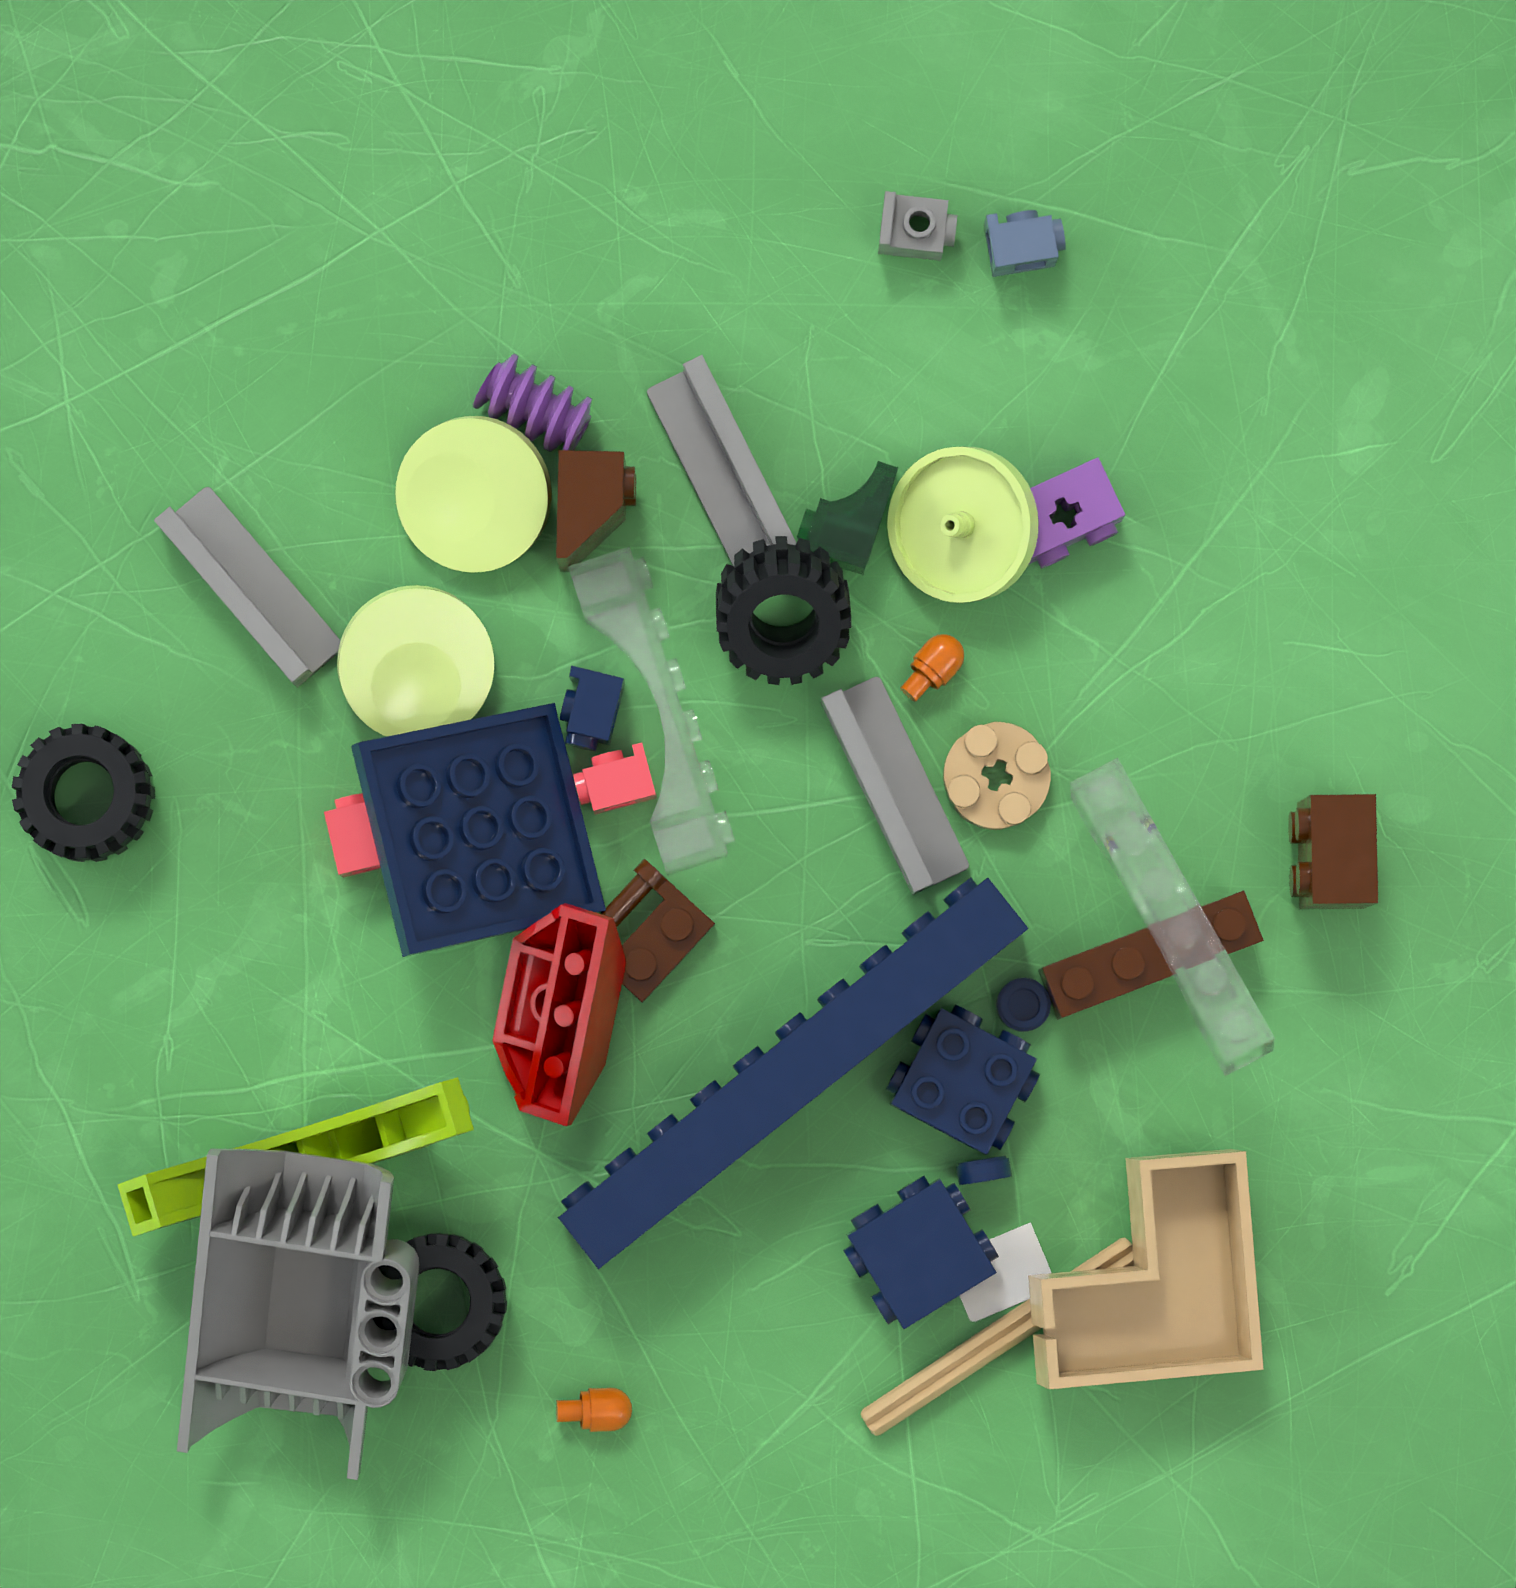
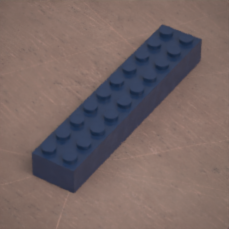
M970 877L946 896L944 902L949 908L935 919L927 911L903 930L901 934L907 942L892 952L887 945H884L860 964L859 967L865 975L849 986L843 978L817 999L823 1008L807 1020L800 1012L775 1032L780 1042L764 1054L759 1046H757L737 1061L733 1068L738 1075L725 1086L721 1087L714 1080L693 1096L690 1101L696 1108L682 1120L678 1121L675 1115L671 1114L650 1130L647 1135L653 1142L636 1155L633 1149L629 1147L607 1164L604 1169L610 1177L596 1188L589 1181H586L564 1198L561 1203L567 1211L558 1218L598 1270L1029 928L991 880L987 877L977 885L972 877Z

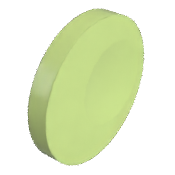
M484 416L454 418L424 433L405 455L396 481L395 495L398 515L411 541L434 562L462 572L492 571L518 559L532 547L543 532L551 509L552 489L550 476L537 448L523 433L513 426Z
M977 447L944 448L929 453L915 462L905 472L894 490L889 505L887 521L890 547L903 574L924 593L943 601L956 603L985 600L1000 594L1013 585L1031 561L1037 544L1039 526L1036 502L1022 474L1002 456Z
M403 586L377 595L355 613L344 630L340 641L337 670L342 691L352 710L367 726L387 737L471 720L484 704L490 691L494 675V654L484 625L473 610L459 598L446 591L429 586Z

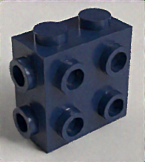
M955 1004L951 1013L941 1008L935 1018L928 1014L924 1015L911 1040L912 1043L920 1046L910 1066L900 1061L886 1090L894 1094L890 1105L987 1155L991 1146L1001 1150L1015 1124V1121L1007 1118L1016 1099L1018 1098L1026 1102L1035 1087L1040 1074L1032 1070L1037 1058L1027 1054L1031 1046L1030 1043L1005 1030H1002L998 1038L979 1028L983 1021L981 1017Z
M925 1176L918 1178L897 1191L902 1201L883 1212L879 1204H876L851 1219L850 1221L855 1229L846 1235L852 1245L843 1250L859 1278L869 1273L879 1288L880 1292L871 1297L887 1324L898 1320L903 1329H906L997 1273L991 1262L999 1256L983 1229L975 1234L971 1231L963 1217L971 1209L955 1183L945 1188L941 1179H937L929 1184Z

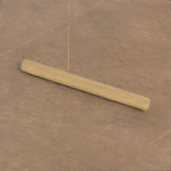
M1120 1238L1072 1271L1134 1266L1132 1243L1126 1238ZM1030 1299L865 1407L861 1411V1417L871 1433L875 1436L883 1434L1041 1329V1327L1032 1324Z

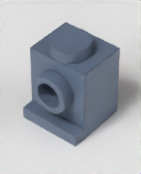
M1027 210L1007 215V222L999 224L997 213L986 215L984 231L992 277L1055 267L1059 257L1058 251L1066 250L1061 218L1052 220V215L1038 217L1036 210Z

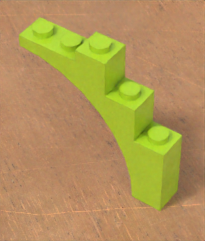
M456 1077L368 1107L233 1149L289 1151L373 1164L474 1130L469 1114V1103L463 1094L459 1078ZM207 1156L117 1184L133 1237L201 1217Z

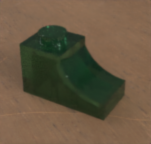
M878 461L866 483L853 494L835 501L820 498L816 511L806 508L797 539L802 538L810 541V550L813 552L821 546L829 552L830 563L837 561L842 569L864 575L894 485L898 467Z

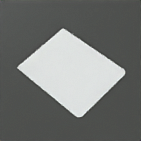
M1031 1222L990 1239L999 1256L991 1262L997 1273L960 1295L970 1321L976 1322L1030 1299L1028 1275L1052 1273Z

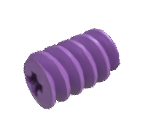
M515 353L503 363L498 362L480 387L473 402V408L479 409L490 400L488 410L490 418L498 419L509 411L507 424L517 429L527 421L525 436L530 441H534L546 432L543 444L545 450L552 452L564 443L563 450L574 451L590 422L591 415L589 414L592 398L587 396L578 405H572L574 388L570 385L558 395L553 394L555 383L553 375L547 377L539 385L534 383L537 366L532 364L521 374L517 373L516 368L519 356Z

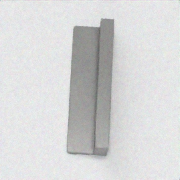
M703 355L684 363L683 372L650 387L647 390L648 398L732 565L734 566V555L743 548L750 554L753 552V542L764 539L768 546L776 544L775 536H787V544L796 545V541Z
M210 487L203 488L176 512L171 507H168L154 519L156 524L297 688L338 654L341 640Z
M873 677L846 691L840 689L823 697L821 705L912 895L967 870L969 867L968 860L881 679Z

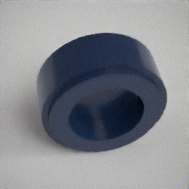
M1018 978L1010 981L1000 990L996 1000V1009L1000 1020L1008 1028L1018 1032H1027L1040 1027L1046 1021L1050 1013L1051 1001L1047 990L1042 984L1030 978Z
M1006 1156L958 1163V1166H956L959 1185L1012 1177L1010 1160Z

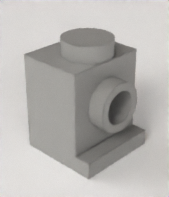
M885 191L878 254L941 261L943 246L954 247L957 215L947 214L949 200L896 195V192ZM914 216L925 217L929 221V227L923 232L914 231L909 225V220Z

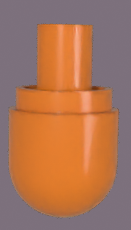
M940 634L930 638L913 657L914 661L910 664V667L914 673L900 687L901 691L912 701L916 702L930 686L936 690L941 685L945 686L964 662V649L961 643L955 637L947 634Z
M588 1388V1391H580V1400H556L557 1422L580 1421L581 1429H589V1432L619 1430L629 1422L632 1415V1403L629 1397L617 1388Z

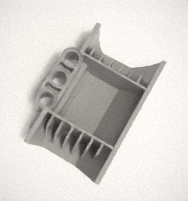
M259 1149L209 1150L206 1159L177 1443L178 1452L188 1453L192 1445L214 1429L258 1407L307 1412L318 1416L320 1414L334 1415L338 1417L344 1427L349 1442L350 1454L347 1478L358 1480L361 1473L368 1407L379 1408L390 1404L396 1397L408 1368L419 1274V1257L415 1249L407 1242L398 1239L387 1240L394 1176L390 1171L370 1163L289 1151ZM381 1265L393 1266L400 1271L403 1278L396 1280L386 1278L378 1267ZM378 1316L386 1317L395 1324L397 1329H381L375 1324L373 1318ZM380 1368L389 1375L390 1380L380 1381L374 1379L367 1369Z

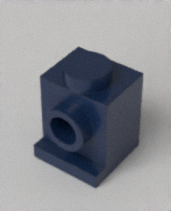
M571 666L570 680L578 683L576 691L566 690L560 713V720L568 722L565 744L596 751L598 743L606 745L611 743L625 681L621 677Z

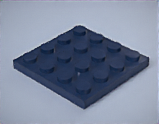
M555 703L362 741L351 746L402 957L522 931L565 903L596 913L606 911Z

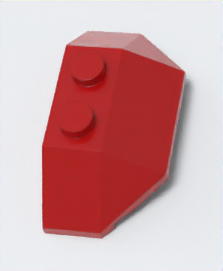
M565 903L552 910L551 913L512 939L492 1041L505 1075L516 1093L514 1098L521 1112L566 1127L572 1125L606 1065L627 963L616 924L612 917Z

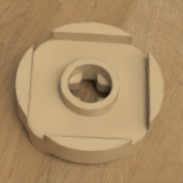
M992 722L971 728L954 743L947 755L943 769L945 790L955 810L967 822L989 830H1001L1021 824L1036 813L1046 799L1051 781L1048 756L1043 746L1025 729L1005 722ZM996 761H1000L1006 764L1005 772L1012 775V781L1010 785L1001 784L997 791H993L988 788L989 779L982 776V769L984 766L993 768Z

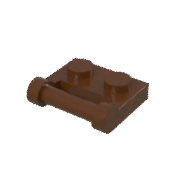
M643 859L633 870L637 875L606 907V911L601 912L602 915L614 918L617 928L652 889L664 899L622 945L627 962L622 985L642 1003L715 925L709 917L646 859Z

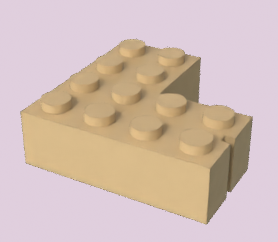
M1226 1149L1125 1158L1134 1266L1028 1275L1032 1324L1043 1328V1334L1033 1335L1036 1381L1038 1385L1047 1389L1264 1370L1246 1151Z

